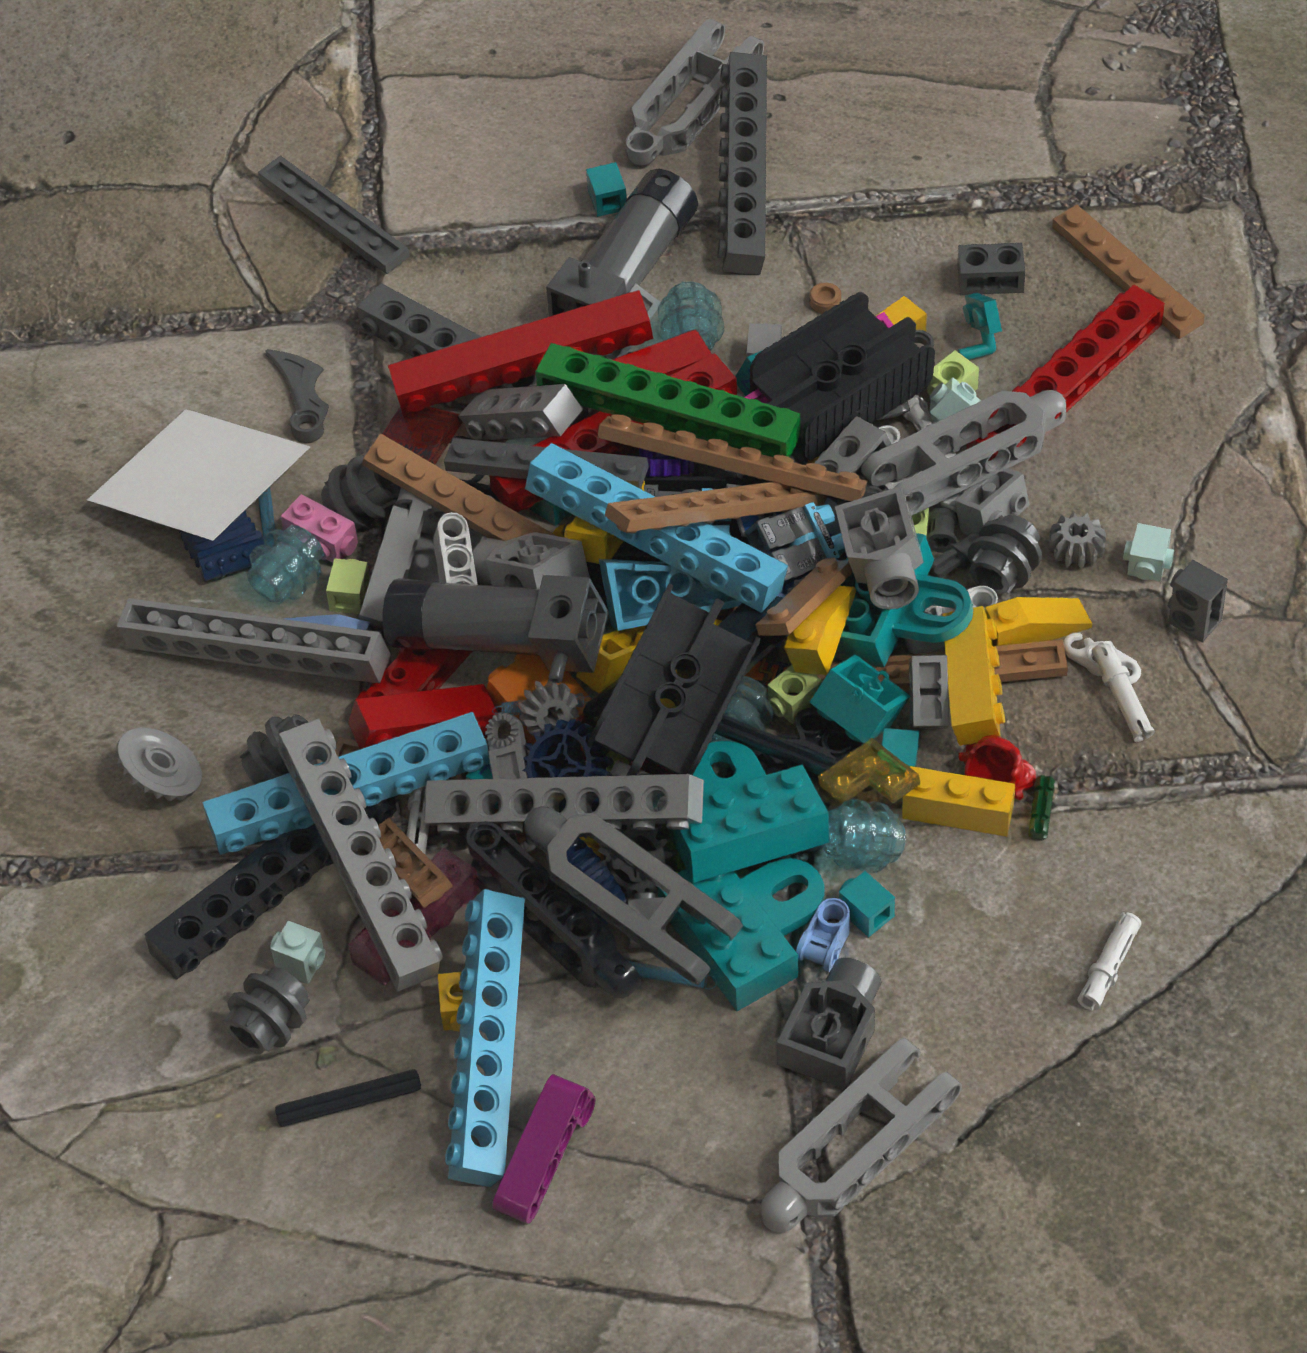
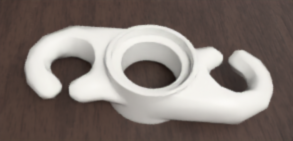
M1080 632L1067 635L1063 640L1066 656L1087 668L1093 675L1103 676L1104 674L1099 664L1092 659L1094 655L1091 651L1093 647L1100 644L1103 653L1106 654L1103 645L1104 641L1094 642L1091 638H1085V647L1074 649L1071 647V643L1082 640L1083 635ZM1113 645L1122 666L1132 670L1131 676L1128 677L1130 683H1135L1141 676V669L1137 661L1117 650Z

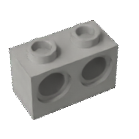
M947 655L911 656L909 659L910 729H946L949 726Z

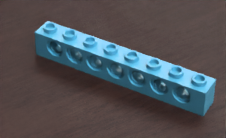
M551 443L530 463L525 489L749 607L762 613L782 591L788 565L705 522L690 523L688 526H668L661 530H639L636 533H626L619 530L617 525L605 516L608 503L652 498L655 496Z
M473 712L338 757L339 759L344 758L351 772L349 780L354 789L359 788L361 790L366 806L376 805L382 800L399 794H409L417 788L426 786L427 781L447 780L450 777L465 772H474L482 766L490 764L487 743ZM290 773L202 802L207 823L220 855L228 852H237L245 846L263 840H272L281 834L296 829H305L314 824ZM326 789L323 791L327 795H336L339 793L335 789Z
M484 889L473 900L468 902L465 910V921L469 923L468 934L465 936L462 945V954L466 956L465 968L461 973L459 987L463 990V997L457 1011L460 1035L454 1047V1058L458 1060L457 1072L454 1074L451 1083V1092L455 1094L454 1107L448 1119V1127L452 1129L451 1143L446 1150L445 1162L446 1165H449L448 1179L491 1187L502 1179L505 1174L525 898ZM487 928L495 934V937L490 935ZM485 962L492 967L493 972L486 967ZM482 996L488 999L491 1006L483 1001ZM479 1030L486 1034L488 1041L480 1035ZM476 1065L484 1070L485 1076L478 1071ZM474 1100L481 1104L483 1111L475 1106ZM471 1135L478 1139L480 1147L474 1144Z

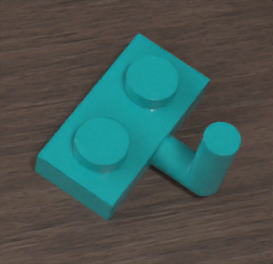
M980 293L965 295L966 305L963 306L965 320L971 327L980 330L982 343L958 349L957 352L968 360L993 354L997 349L994 333L1002 331L996 299Z

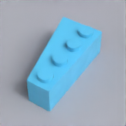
M599 559L610 624L617 631L647 625L668 584L674 585L670 593L707 612H710L716 598L724 602L721 610L738 607L742 603L665 562Z

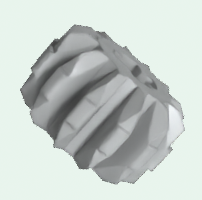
M1074 511L1070 518L1060 515L1057 523L1052 524L1050 528L1048 542L1050 552L1054 553L1055 562L1065 560L1067 568L1072 564H1077L1082 569L1084 563L1094 566L1097 557H1102L1105 551V529L1101 528L1099 519L1090 520L1088 512L1083 517H1077Z
M550 679L545 686L541 682L535 681L536 689L533 692L524 690L527 700L518 702V708L522 712L519 715V719L524 726H527V730L531 735H534L533 732L545 734L544 724L556 725L557 720L563 719L569 722L570 719L579 717V711L575 707L578 704L576 696L570 693V689L566 684L560 683L558 685L550 681Z

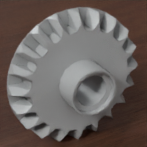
M135 728L124 733L117 743L115 752L118 758L117 765L124 769L123 776L132 778V785H137L144 790V793H153L157 799L164 796L168 801H172L174 798L182 801L186 796H192L200 786L202 771L198 760L191 750L175 737L152 728Z

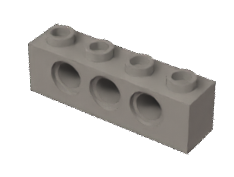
M566 384L489 389L478 393L460 413L459 418L466 426L468 434L478 441L561 436L583 409Z
M856 416L841 431L840 435L827 450L820 454L815 464L823 465L826 467V471L838 474L842 471L857 474L859 479L863 480L866 479L862 474L864 462L873 453L891 445V442L885 431Z

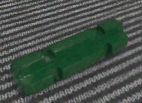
M1039 775L1035 781L1028 833L1032 839L1045 840L1048 836L1055 780L1051 776Z

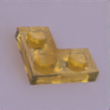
M873 738L818 776L820 786L842 804L869 785L892 803H895L920 785L919 774Z

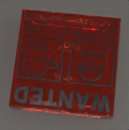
M399 407L382 434L436 465L463 422L459 418L460 414L433 407H426L421 411L402 414Z

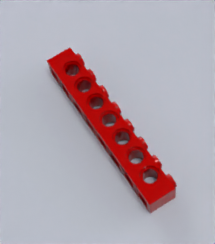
M1135 284L1132 285L1125 293H1119L1105 311L1098 312L1084 330H1078L1063 349H1057L1052 355L1051 360L1043 367L1036 368L1031 374L1030 379L1022 386L1015 387L1012 392L1026 393L1031 397L1045 390L1058 391L1066 400V412H1068L1162 325L1165 303ZM999 409L995 410V411L990 415L989 419H991L992 417H994V416L997 414V412H998ZM1061 412L1055 416V419L1060 416ZM1006 424L988 433V437L984 439L980 437L966 444V450L1017 424ZM1027 437L1022 439L1016 447L1021 446ZM999 451L992 454L988 461L994 459Z
M715 353L670 375V377L692 381L698 385L716 390H724L730 394L737 395V378ZM602 411L568 427L561 436H552L533 445L548 447L553 443L567 450L627 455L639 451L637 447L597 438L600 424L608 416H612V414ZM631 420V422L644 425V423ZM489 475L492 492L503 505L515 512L529 509L535 503L543 500V498L525 489L527 479Z

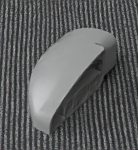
M400 488L396 505H393L358 618L369 621L371 627L383 629L382 612L384 598L389 585L394 579L439 581L433 539L438 521L446 513L403 488ZM469 527L473 552L477 544L487 539V537ZM452 530L444 531V533L450 537L458 536ZM457 561L448 562L454 568L463 567Z

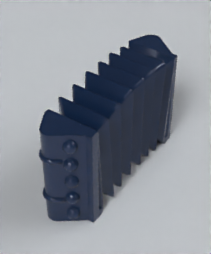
M246 511L242 512L213 541L179 530L185 550L189 551L190 558L194 559L196 567H200L205 582L218 577H224L227 574L248 567L253 568L254 565L269 561L263 536L260 530H256L255 523H251V518L247 517Z

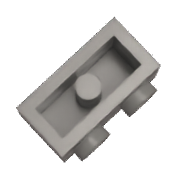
M1008 468L971 486L955 500L961 533L969 535L971 532L979 533L987 521L998 519L1001 515L1003 517L1007 515L1018 516L1029 506L1024 474Z

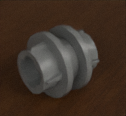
M364 455L352 458L347 465H339L333 468L329 473L328 481L324 482L325 486L321 492L323 506L355 522L356 528L369 526L374 518L381 519L389 516L401 488L363 466Z
M1001 515L998 519L987 521L979 531V537L968 548V559L971 563L970 575L976 585L988 586L996 594H1009L1012 589L1022 588L1031 577V571L1039 565L1042 559V551L1038 544L1040 535L1033 526L1034 524L1016 515L1004 517Z
M294 714L292 717L288 716L285 719L271 717L265 724L266 734L259 731L253 732L248 737V749L240 758H242L241 762L246 774L254 784L289 773L278 750L279 733L308 723L305 718L298 714ZM317 759L308 761L312 765L318 764Z
M272 967L269 971L265 970L262 974L251 973L243 982L246 993L234 992L227 1003L230 1013L223 1021L226 1023V1029L239 1044L251 1052L262 1054L265 1050L269 1052L273 1046L277 1048L285 1047L291 1039L288 1027L294 1029L302 1026L307 1019L304 1008L310 999L305 987L299 980L281 968Z

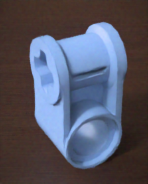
M829 898L820 903L808 928L803 932L796 949L799 961L807 959L822 965L825 971L830 972L834 962L839 958L841 949L850 932L849 907L844 901L837 898ZM829 919L840 920L838 923L827 922Z

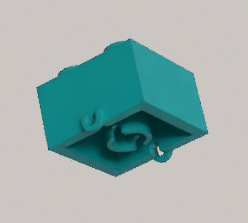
M855 654L829 671L810 700V703L817 708V712L823 718L835 721L843 727L848 737L854 741L867 744L882 734L884 728L892 726L911 696L890 681L886 671L881 670L878 672ZM880 675H884L883 681L878 679Z

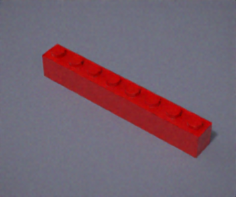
M640 290L393 363L388 365L402 414L418 412L426 407L442 402H451L456 398L472 393H481L489 388L505 383H514L519 379L535 375V371L551 343L568 346L593 355H608L615 350L641 345L645 341L654 338Z

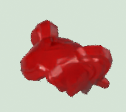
M997 735L985 736L977 743L965 745L964 751L958 753L959 760L965 764L966 776L1015 784L1014 798L1017 800L1024 798L1023 791L1029 790L1035 784L1036 771L1029 762L1022 759L1019 749L1005 738Z

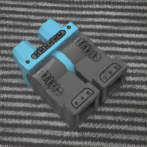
M814 502L784 514L758 520L744 532L750 546L788 565L783 586L807 576L819 561L826 558H836L837 560L846 551L842 534L839 533L830 537L825 527L835 521V515L829 504L815 506ZM758 534H760L765 547L760 544Z

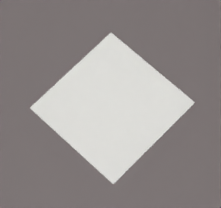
M185 409L87 500L213 541L291 467L310 446Z

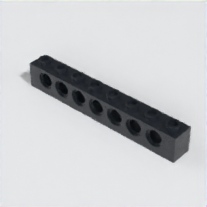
M391 797L380 801L376 805L366 806L364 810L368 818H374L378 825L387 818H391L397 811L395 798ZM347 818L338 820V822L342 825H351L354 823L352 820ZM315 823L308 828L296 829L266 841L146 932L144 935L149 953L177 980L185 973L196 969L200 962L212 952L222 949L229 939L242 929L252 926L256 919L268 909L278 906L284 897L294 889L308 883L311 877L324 866L333 864L334 862ZM217 915H223L222 917L214 918ZM190 936H196L195 938H192V939H186V938H188V937H190Z

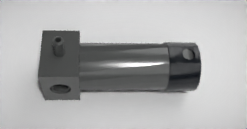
M659 168L652 169L646 173L584 259L579 261L568 257L546 286L549 317L627 294L635 283L640 286L671 242L679 236L696 213L699 203L692 187L682 177L668 170Z
M543 575L540 589L440 583L434 580L398 578L394 579L387 589L383 604L382 624L387 643L394 648L449 649L538 655L546 668L550 670V681L560 683L563 680L565 671L594 673L608 609L591 579L587 577Z

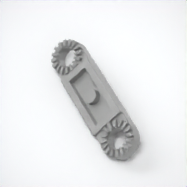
M498 713V715H494L492 719H489V724L486 725L487 731H485L490 751L488 752L493 779L528 778L527 773L522 771L527 767V762H525L523 757L528 756L523 725L513 715ZM509 722L512 726L511 736L509 735V738H506L505 741H500L497 734L498 728L501 724ZM531 799L527 804V813H529L533 807V799ZM499 800L497 801L498 808L500 809L501 801ZM505 832L526 852L537 847L528 838L527 841H523L524 843H519L516 839V833Z

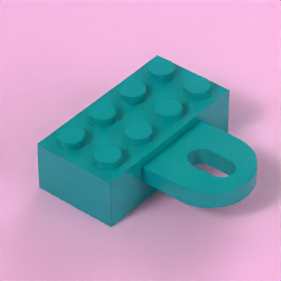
M916 533L924 563L914 570L919 591L911 603L897 609H882L875 606L871 601L867 584L857 583L853 572L840 585L855 587L856 594L833 659L845 661L856 654L869 665L884 668L898 637L938 643L958 636L968 627L972 620L974 609L966 588L953 580L927 576L934 558L925 534ZM930 606L956 609L949 616L924 613Z
M732 741L709 743L693 776L704 780L702 823L689 824V829L687 830L669 829V835L672 837V841L693 883L830 843L828 811L803 765L766 775L755 753L747 746ZM715 762H725L729 764L734 775L729 778H720L715 774L711 765Z
M785 858L770 862L741 879L732 871L693 883L687 869L677 873L730 911L743 924V927L734 939L730 941L728 936L707 922L702 924L682 908L678 910L670 921L689 949L710 967L708 974L712 975L710 977L715 983L717 980V986L736 1012L798 977V954L784 936L810 922L818 906L825 899L824 881L820 873L812 865L802 860ZM799 882L807 886L805 891L787 901H777L773 898L776 892L792 883ZM657 886L658 898L664 897L665 899L668 894Z

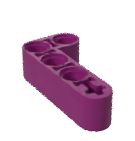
M555 1074L548 1078L493 1200V1210L526 1224H530L533 1221L576 1125L584 1127L593 1113L596 1098L588 1088Z

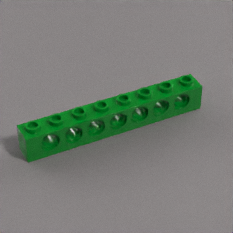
M551 343L535 371L537 386L566 384L581 406L612 415H624L640 423H656L663 426L664 430L675 433L677 431H688L695 434L696 438L706 441L709 439H720L726 441L728 446L738 449L742 447L756 448L761 451L762 455L770 457L775 455L790 457L801 435L800 413L790 409L730 394L724 390H716L698 385L695 382L684 381L660 372L656 373L632 364H624L600 355L585 353L568 346Z

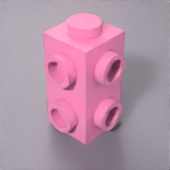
M302 494L281 515L285 538L293 545H301L312 551L319 559H327L333 563L334 558L344 559L346 556L351 555L357 547L358 540L355 522Z

